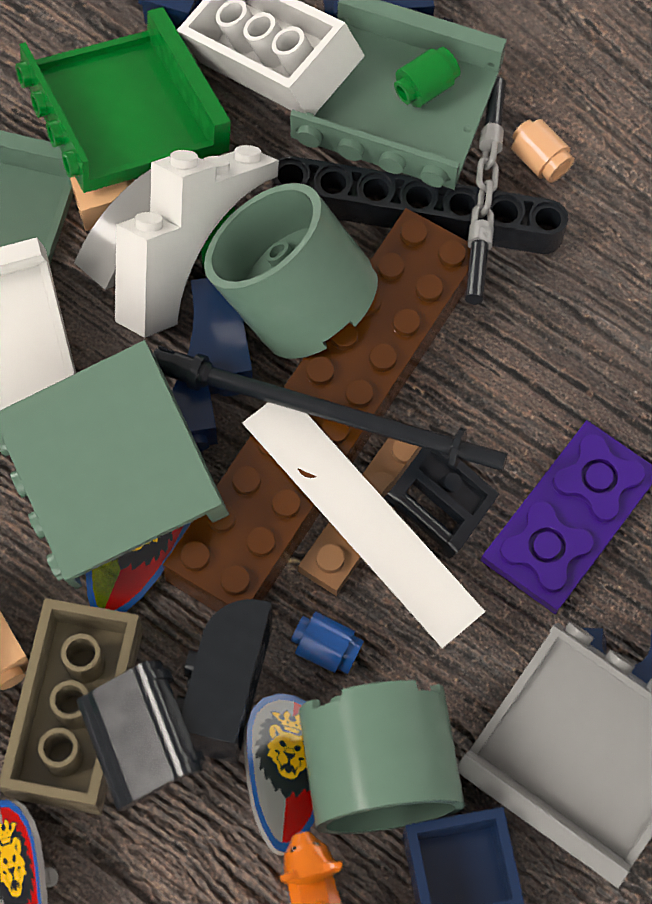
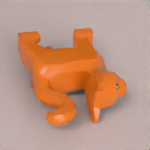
M310 831L293 835L284 853V873L279 876L280 881L288 886L291 904H341L333 874L341 870L343 867L342 861H334L328 846Z

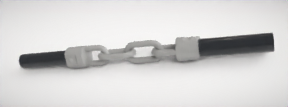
M497 77L488 100L485 125L481 130L479 149L483 152V157L478 161L476 184L480 190L477 205L472 211L469 227L468 247L470 248L465 292V301L472 305L480 304L483 301L488 251L492 248L494 214L490 207L493 192L497 189L499 166L495 160L497 154L502 151L504 136L502 118L506 81L502 77ZM492 167V180H486L483 183V170H489ZM487 215V221L478 220V217L483 218Z

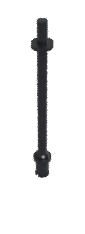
M160 345L154 351V355L165 377L185 382L188 388L196 391L207 385H212L449 455L448 466L452 469L457 468L460 459L503 471L506 465L508 453L467 442V429L460 427L455 436L450 437L215 368L212 362L209 361V357L198 353L193 357L166 349Z

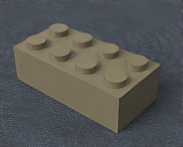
M44 598L0 776V790L6 798L102 815L108 785L76 700L135 667L143 634L139 615Z

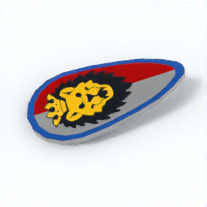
M280 693L262 698L249 711L244 726V760L251 808L258 829L268 848L277 855H284L293 835L310 830L314 824V814L299 716L300 707L307 701L295 695Z
M0 799V904H48L47 888L57 884L58 873L54 868H45L41 840L35 821L26 806L16 799Z

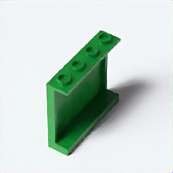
M163 7L147 11V31L35 60L26 42L20 44L21 62L15 65L19 83L23 89L29 88L36 116L38 118L44 117L51 145L54 148L60 147L65 171L69 178H76L83 193L139 178L151 169V162L169 157L172 152L177 150L195 152L198 158L201 159L229 152L231 121Z

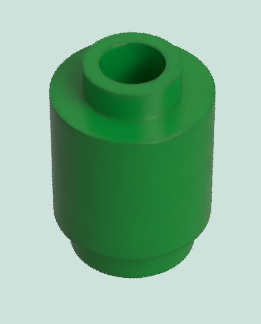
M440 47L437 50L430 48L396 71L395 91L405 104L409 105L411 103L413 106L420 108L454 85L455 79L460 76L459 64L447 48Z

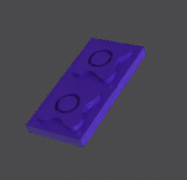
M586 420L484 552L480 561L556 615L651 488L652 465Z

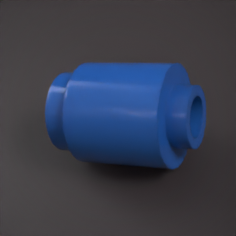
M316 611L311 619L302 616L290 640L298 644L295 651L296 655L333 673L340 670L346 674L349 673L364 642L363 639L354 636L355 630Z

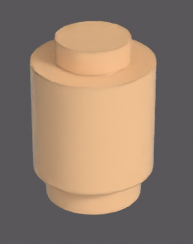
M538 119L534 122L527 120L513 133L512 151L538 178H545L549 183L555 182L572 166L574 157L570 154V147L544 120Z

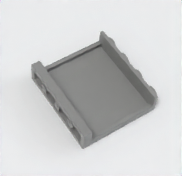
M569 621L567 626L564 627L558 622L552 626L549 635L480 736L458 763V770L460 775L612 885L619 888L629 874L631 866L652 838V679L646 684L631 673L635 666L626 658L613 650H610L605 655L590 645L594 637L578 625Z

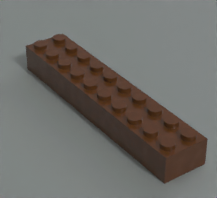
M405 208L370 260L372 268L378 276V286L374 300L367 313L356 326L348 323L338 333L326 340L327 349L304 357L283 388L384 417L466 292L470 257L468 242ZM308 414L352 464L372 435L371 432ZM252 434L217 484L218 491L230 515L212 523L207 515L192 521L163 564L166 582L216 612L224 606L239 600L256 599L263 601L321 513ZM298 468V471L307 478L317 477Z

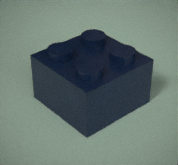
M503 807L405 825L402 837L416 904H524Z

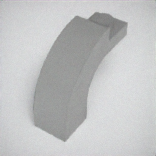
M151 169L132 182L108 206L89 232L75 259L74 264L105 290L115 286L116 224L133 219L139 213L150 212Z

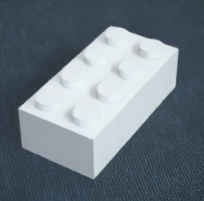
M203 0L177 30L200 63L291 111L293 109L305 114L310 112L313 113V116L365 56L345 22L299 0Z

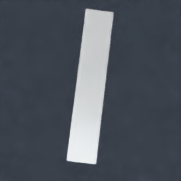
M268 402L242 423L441 648H444L485 613V610L308 414ZM298 469H301L317 477L307 478L303 476L298 471Z

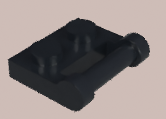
M418 447L396 478L382 492L381 496L391 507L397 508L439 544L438 551L450 559L463 547L500 494L461 460L457 468L452 469L448 466L449 455ZM412 484L457 522L452 531L406 493Z

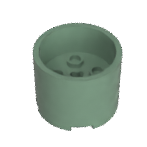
M300 183L283 184L270 188L240 206L227 218L214 235L207 249L204 261L205 274L214 287L275 355L289 359L303 358L327 349L325 341L338 333L348 323L356 326L370 308L378 286L377 273L372 268L371 262L319 194L312 187Z
M416 680L370 683L341 689L342 695L333 697L328 704L321 706L320 700H310L300 707L299 716L315 828L318 832L326 834H359L404 828L408 824L448 817L465 807L445 689L441 684L430 686L431 691L419 690Z

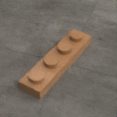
M387 438L362 475L381 495L386 487L396 478L418 446ZM329 521L298 565V572L337 596L362 558Z

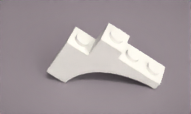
M242 145L236 147L233 152L221 156H209L204 159L198 158L195 152L177 150L172 152L169 157L151 162L150 212L139 213L133 219L116 224L115 322L144 338L177 325L180 303L187 279L209 235L240 199L261 184L278 177L279 160L261 153V149L258 147Z

